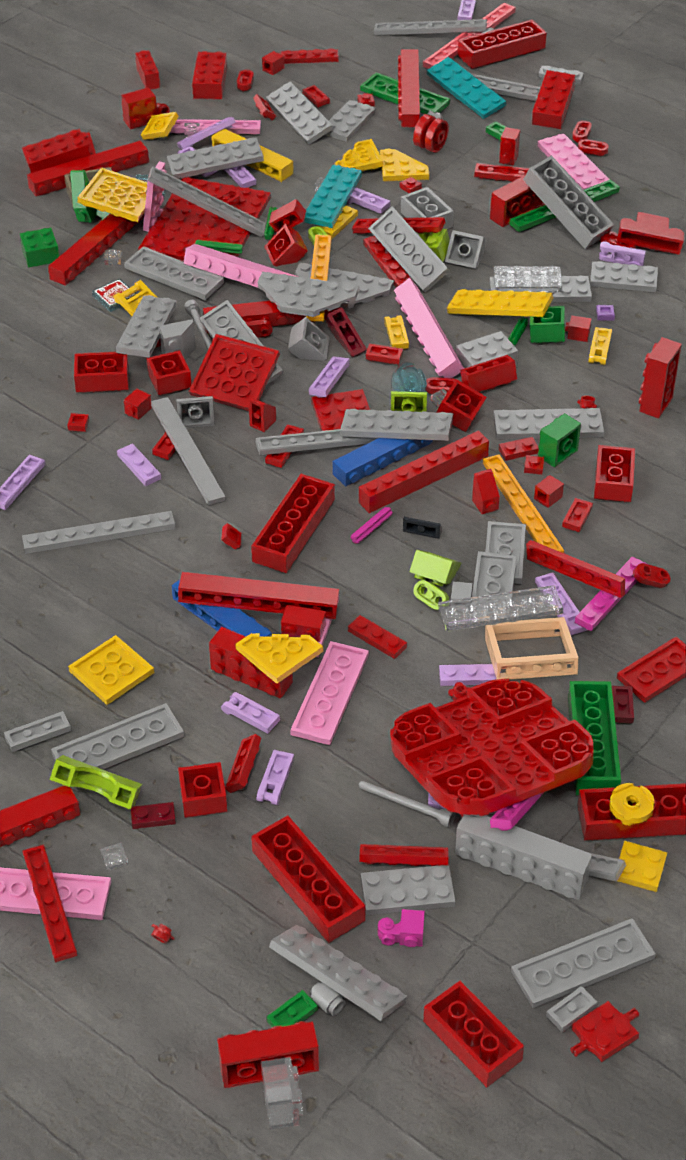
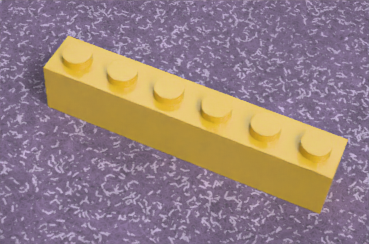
M222 129L212 136V147L219 144L246 140V138L227 129ZM261 145L260 148L264 161L246 164L280 182L293 174V160Z

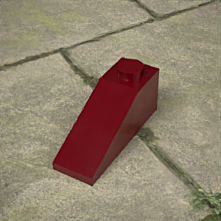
M342 307L327 314V325L334 337L352 358L367 351Z

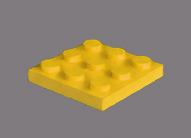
M116 635L68 666L69 672L106 705L155 673L153 666Z

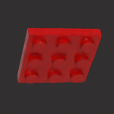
M363 389L328 394L326 397L321 398L311 397L321 431L341 429L346 409L370 410Z

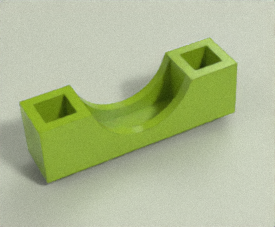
M64 755L56 759L49 779L68 787H81L95 791L108 798L110 802L131 809L136 804L142 787L141 783Z

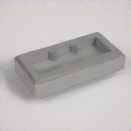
M592 854L589 876L618 881L626 867L625 860Z

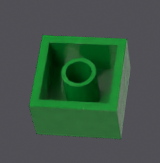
M42 228L40 230L20 233L21 247L28 268L51 264L59 257L58 245L52 228Z
M549 306L543 317L530 316L531 343H558L565 341V306Z
M564 413L560 417L555 418L549 425L544 426L540 431L538 457H544V461L555 468L578 451L581 423Z

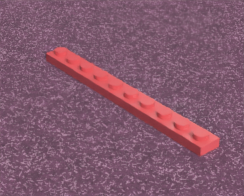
M503 3L482 19H487V28H494L515 13V7ZM483 31L463 32L424 60L423 67L429 69L447 57L452 59L457 55L459 39L481 34Z

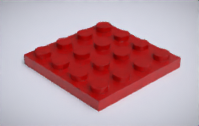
M215 334L189 389V393L196 397L212 396L214 402L249 411L248 399L251 397L260 400L280 356V352L275 349Z

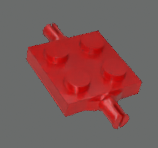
M607 1001L572 1023L571 1030L580 1039L578 1044L570 1048L572 1054L576 1057L583 1051L588 1050L603 1062L639 1039V1032L630 1024V1021L640 1016L638 1010L632 1008L630 1011L622 1014Z

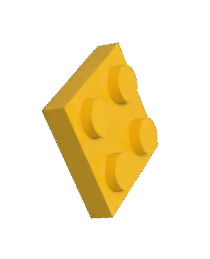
M177 112L152 116L141 133L143 140L168 136L179 117Z
M624 841L619 859L625 860L626 867L620 875L618 882L657 892L667 852Z

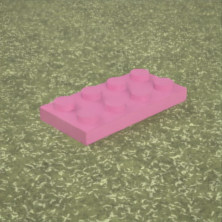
M159 161L155 168L166 173L165 163ZM149 181L147 182L143 230L147 232L154 226L157 217L161 215L163 211L161 205L164 200V196H162L164 189Z

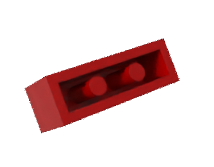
M142 50L136 52V68L144 87H149L150 90L160 88L159 72L150 51Z
M509 355L460 370L462 383L479 393L480 391L494 389L498 385L509 384L511 381L517 380L515 360Z

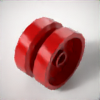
M424 114L417 122L414 130V145L423 149L426 148L433 153L439 152L448 136V122L440 118L436 119L432 115Z

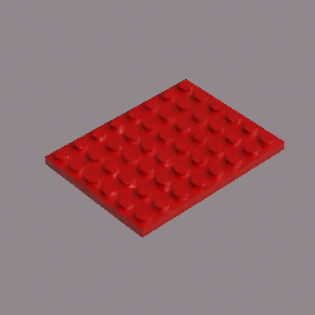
M190 177L181 179V181L213 197H217L231 189L239 191L240 201L234 204L233 207L257 219L260 218L271 198V192L192 179ZM172 193L161 215L157 217L156 223L150 228L140 244L138 251L144 246L184 262L186 248L195 244L196 240L242 244L244 247L251 232ZM226 253L235 257H238L239 255L234 253Z

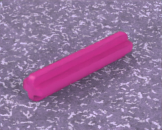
M384 507L351 535L352 542L359 544L393 514L391 508Z

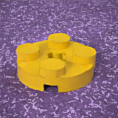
M625 783L617 786L612 792L609 803L613 815L621 820L624 825L628 826L633 823L646 821L652 816L654 809L652 793L643 786H640V788L633 786L634 783ZM628 801L636 802V805L631 806L628 804Z

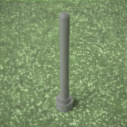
M188 300L184 305L186 312L193 316L200 334L209 349L212 341L199 320V306L196 300Z
M365 781L359 783L360 789L437 818V821H440L441 825L450 827L454 821L455 812H449L447 809L439 810Z

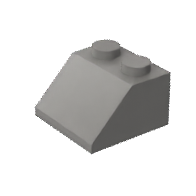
M452 230L445 262L477 269L483 257L487 240L483 236Z
M305 317L291 328L288 350L299 359L324 361L327 359L330 337Z
M193 319L159 326L162 354L180 350L184 359H186L195 349Z
M212 396L176 399L177 414L185 428L214 426Z

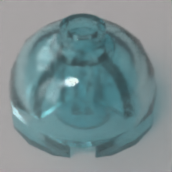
M406 362L400 365L394 371L391 378L394 391L424 392L427 382L420 368L417 370L413 367L415 365L413 363Z

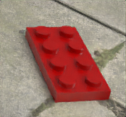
M677 636L619 671L617 679L625 686H632V692L644 703L686 677V644Z

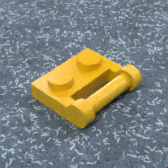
M139 280L135 282L134 286L124 292L115 294L113 298L117 304H120L133 316L143 296H157ZM141 291L133 297L129 298L128 300L125 299L133 293Z

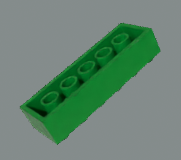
M570 681L568 690L569 720L575 719L590 733L594 749V760L591 768L583 777L574 780L575 793L579 795V790L615 788L621 785V773L611 681Z

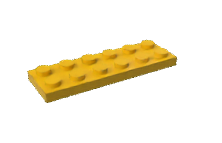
M461 289L457 290L447 307L448 314L543 317L553 300V293H546L544 291L514 292L511 290L482 291Z

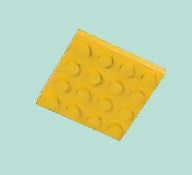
M100 168L78 196L77 203L138 222L145 213L147 182Z

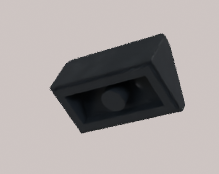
M405 516L403 518V532L440 539L442 533L440 523Z

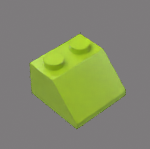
M391 391V410L426 412L427 392Z
M416 550L409 572L414 573L415 578L421 580L429 578L433 580V584L443 586L444 584L451 583L461 566V562L427 551Z

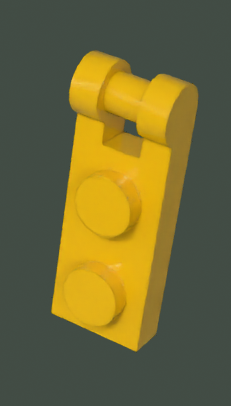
M398 315L395 318H390V316L384 317V324L391 347L409 348L402 316Z
M595 327L588 363L599 362L601 365H606L612 329Z

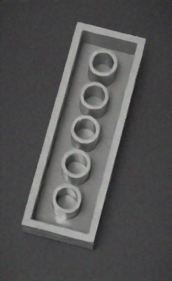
M552 155L529 168L523 180L585 249L601 240L602 235L610 232L614 224Z
M463 815L456 832V855L463 859L480 863L484 867L499 870L506 875L518 877L525 882L542 886L546 890L561 893L568 898L580 900L589 878L592 860L591 853L516 826L507 831L491 828L490 819L492 817Z

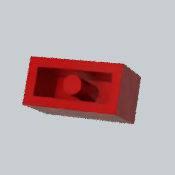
M505 127L500 141L499 163L514 166L519 155V129Z
M295 199L271 212L269 225L276 233L285 224L292 228L304 222L306 209Z
M286 605L281 620V634H289V637L301 638V635H310L317 642H320L326 625V611Z

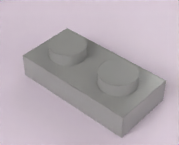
M581 986L550 1008L546 1013V1017L561 1032H564L572 1026V1023L595 1009L597 1001Z

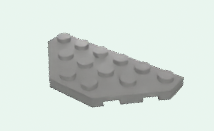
M299 263L295 276L311 279L312 265ZM329 268L328 281L359 286V293L355 302L348 303L347 301L340 304V307L346 309L354 307V304L359 302L364 304L373 301L375 297L380 295L383 297L388 296L394 286V280L339 269Z
M262 272L258 280V288L266 293L268 299L277 305L280 312L311 317L320 315L319 312L326 309L331 311L339 308L340 304L347 301L348 303L355 302L359 293L358 285L271 272Z

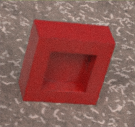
M372 93L357 95L358 103L375 107Z
M409 177L400 182V188L410 194L422 189V183L413 177Z
M71 413L67 424L68 430L86 432L89 414Z
M526 455L524 473L542 475L544 457Z
M227 523L222 527L221 540L236 550L241 545V532Z

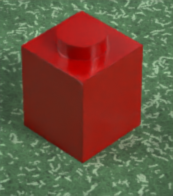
M272 51L262 57V71L275 75L284 69V55Z
M572 315L570 322L566 323L565 332H568L567 339L588 342L592 319Z
M139 389L134 390L123 400L125 414L138 420L152 409L151 395Z
M549 475L535 486L534 499L549 508L563 497L564 483Z

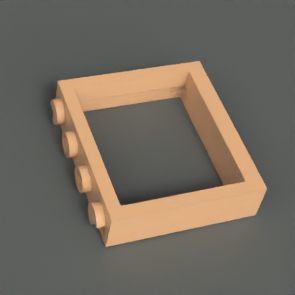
M564 617L485 623V641L496 679H521L578 674V655ZM560 636L566 654L502 658L497 641ZM501 669H506V672L500 673Z

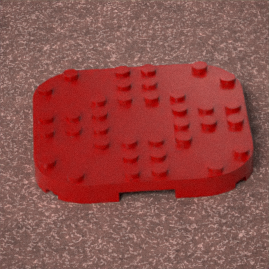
M496 679L468 688L467 696L435 708L431 703L409 710L399 716L394 721L395 726L393 729H390L391 748L395 757L447 811L466 815L486 816L491 812L498 811L581 778L591 768L594 760L593 739L590 733L575 719L569 721L552 706V698L541 688L524 680H521L520 683L510 681V679Z

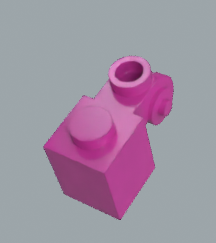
M402 909L401 921L398 924H394L390 918L381 919L378 922V937L381 939L382 944L390 946L396 942L407 947H422L425 911Z

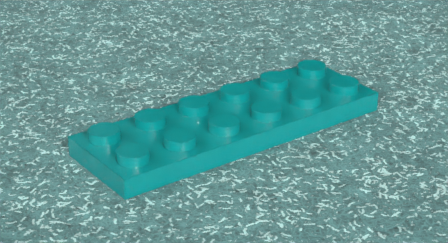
M450 57L426 70L430 78L483 119L506 106V100Z
M332 165L306 209L304 223L333 228L362 177V170Z

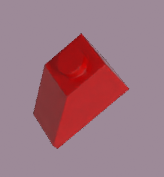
M250 397L248 399L250 427L265 433L276 421V407Z
M492 469L474 473L472 501L480 513L483 515L499 510L500 495Z

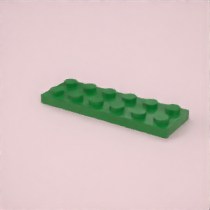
M376 72L360 85V91L368 94L372 93V95L380 99L398 104L397 79ZM419 88L421 113L428 114L429 111L440 113L450 104V98Z

